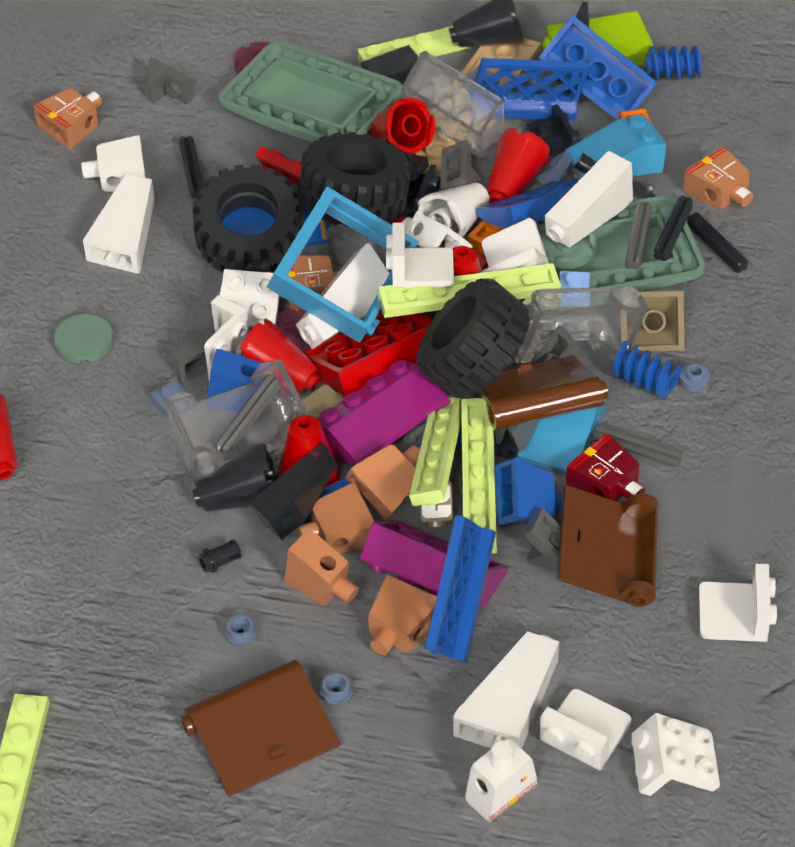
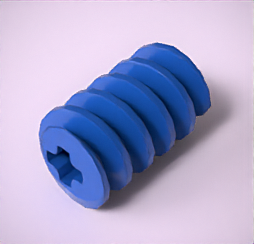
M683 45L679 53L676 46H671L668 53L666 47L661 46L657 54L655 47L650 46L648 53L645 54V73L650 76L651 72H653L656 80H659L661 73L664 72L667 80H670L672 72H675L677 79L680 80L683 72H686L688 79H691L693 73L697 72L700 79L701 54L697 45H693L689 53L688 47Z
M624 341L614 361L613 374L615 378H624L626 383H635V386L640 389L645 387L648 393L653 394L656 392L659 398L667 397L680 379L681 365H678L672 371L671 360H667L661 366L662 357L660 355H657L650 361L651 351L646 350L642 356H639L640 346L636 345L630 352V342Z

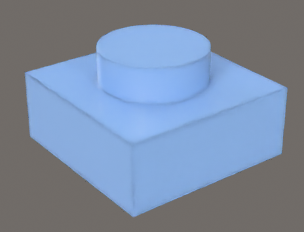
M560 271L561 289L559 300L589 302L590 272Z

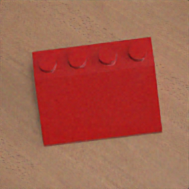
M381 312L375 317L380 322L373 334L370 336L366 333L360 343L340 332L313 350L309 347L302 352L319 368L320 382L323 385L327 384L335 392H340L345 397L347 394L365 386L369 379L379 376L390 369V365L396 361L405 360L417 364L416 354L420 349V340L424 338L425 330L434 319L419 313L384 318Z

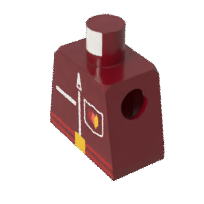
M605 433L567 465L566 485L616 502L622 497L628 500L629 497L635 494L645 493V488L637 484L639 476L638 461L608 433Z

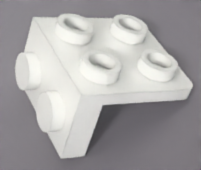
M531 218L495 233L482 241V247L489 268L482 270V273L549 264L536 222Z
M392 223V235H386V270H392L393 287L413 288L415 286H432L442 288L453 285V250L451 248H405V223Z
M224 269L220 296L229 301L236 302L247 310L249 328H253L258 322L264 325L263 319L265 318L276 324L279 299L285 298L267 288L274 273Z
M220 295L211 301L215 334L204 346L209 380L216 349L242 356L244 352L239 348L249 333L247 310L236 302L229 301Z
M755 564L752 584L702 582L700 584L699 621L700 636L702 638L767 642L770 625H776L777 607L775 604H770V598L775 597V578H769V564Z
M574 689L569 693L557 711L547 707L541 715L540 740L601 770L630 727L631 716L579 689Z
M654 713L631 733L639 793L651 796L671 779L709 791H715L719 788L720 781L713 737L708 729Z

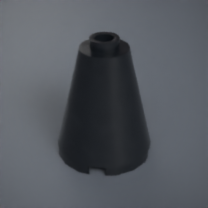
M490 0L452 22L453 27L449 28L452 43H458L459 48L524 43L513 0Z
M264 443L255 445L196 482L197 488L192 490L198 508L203 506L205 511L208 512L251 507L249 503L278 479V475H275L272 467L274 464Z

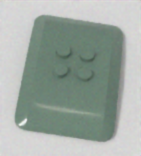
M276 41L267 45L220 92L218 99L221 106L245 118L288 135L313 142L315 140L318 141L320 137L325 135L332 136L333 133L341 132V134H348V132H356L358 135L366 134L372 128L375 116L396 102L402 95L403 89L402 84L395 79L287 42Z
M656 196L634 200L627 208L595 229L593 234L596 239V252L588 263L572 269L555 267L559 281L560 271L590 272L589 301L623 296V292L649 291L698 278L704 274L705 261L687 221L668 260H656L653 257L655 245L676 203V199L670 196ZM641 201L644 203L649 202L652 205V213L641 266L636 270L633 268L628 269L625 266V257L636 205ZM545 219L536 222L539 234L545 231ZM559 294L535 297L537 301L547 305L584 302L560 301Z

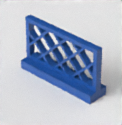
M481 58L473 87L468 90L466 96L470 117L545 119L552 116V105L558 104L562 112L567 113L569 120L575 121L578 114L576 106L590 69L589 63ZM487 68L500 70L491 76L485 73ZM518 69L527 71L518 77L512 74ZM543 71L553 72L544 78L539 75ZM570 72H579L578 75L571 79L565 76ZM504 77L510 80L501 86L496 83V81ZM532 77L537 81L528 87L522 84ZM557 79L563 82L554 88L549 85ZM489 85L494 89V90H482V89L486 88V87L489 86ZM514 87H517V88L520 89L521 91H509V90H511V89L514 88ZM541 88H544L547 92H535V91H537V90H539V89H541ZM567 89H570L572 91V93L562 92L566 91Z
M455 515L425 649L437 656L467 662L496 531L482 528L463 516Z

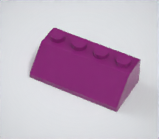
M400 360L391 364L390 369L381 375L369 379L366 385L359 390L347 394L343 401L334 407L323 410L316 419L322 426L335 458L356 465L387 447L426 420L433 411L437 412L450 403L448 395L421 373L418 364Z
M398 520L372 522L360 559L370 563L369 568L384 574L389 571L398 575V580L415 586L416 583L426 587V592L437 596L449 542ZM490 559L479 607L487 605L506 576L509 569L508 566Z

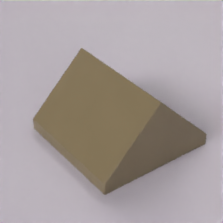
M684 291L623 292L621 328L623 342H630V352L636 345L640 346V352H645L646 350L685 351Z

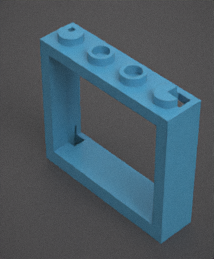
M327 186L271 277L267 288L360 343L366 333L370 336L373 334L380 320L375 318L379 311L382 312L378 294L363 320L287 276L325 213L387 250L386 235H392V225ZM405 233V248H416L419 241ZM392 270L382 286L393 285Z

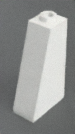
M608 151L545 215L546 235L553 241L560 242L570 248L627 208L633 202L632 163Z
M125 174L83 239L86 261L139 274L154 205L152 179Z
M367 243L351 256L320 295L357 318L362 319L377 296L378 287L383 285L389 272L370 243ZM306 312L296 324L302 339L310 345L312 350L340 332L309 312Z
M526 632L455 712L453 717V736L492 748L498 741L510 738L522 749L558 663L559 641L551 639L546 635Z

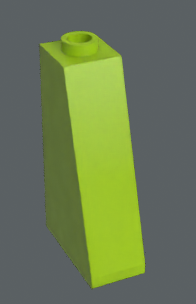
M638 11L589 19V28L635 65H645V54L648 53L653 43ZM566 23L546 26V37L542 38L543 50L546 49Z

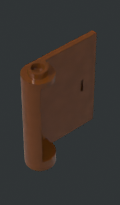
M573 355L537 364H532V362L518 364L517 368L501 372L497 376L496 381L488 384L485 390L478 394L486 401L487 413L493 430H498L603 406L605 399L608 398V388L604 380L600 381L595 373Z
M565 485L562 499L557 580L629 603L635 607H643L652 603L656 595L657 499L648 494H635L622 504Z
M296 659L184 708L185 716L180 718L187 736L194 735L197 740H201L228 797L341 746L302 666Z

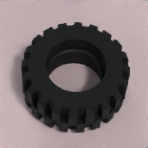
M341 132L333 133L332 136L325 135L320 137L318 141H313L302 155L299 197L311 213L328 186L382 220L390 223L405 209L411 166L405 154L399 151L396 145L393 143L388 144L385 139L380 137L377 139L373 138L372 135H358L356 132H348V134H341ZM326 213L321 219H326L333 225H345Z
M251 164V168H243V165H236L234 170L229 171L226 168L219 171L217 178L211 176L206 181V187L203 186L199 189L197 200L193 203V227L198 250L202 251V257L208 263L213 261V268L220 272H223L224 269L265 273L270 272L272 269L276 270L303 226V206L298 198L296 188L292 185L289 186V180L285 176L280 175L277 177L275 170L270 168L262 170L260 165ZM243 207L262 209L275 219V222L269 229L254 236L234 234L221 224L229 213Z
M480 278L475 282L466 284L464 289L458 290L455 296L444 304L442 310L437 312L433 322L425 330L424 338L419 343L420 349L416 354L418 368L423 375L454 398H470L475 393L482 392L488 384L496 381L497 376L508 368L509 362L518 354L520 345H523L526 339L525 333L528 332L530 326V315L526 305L493 279Z

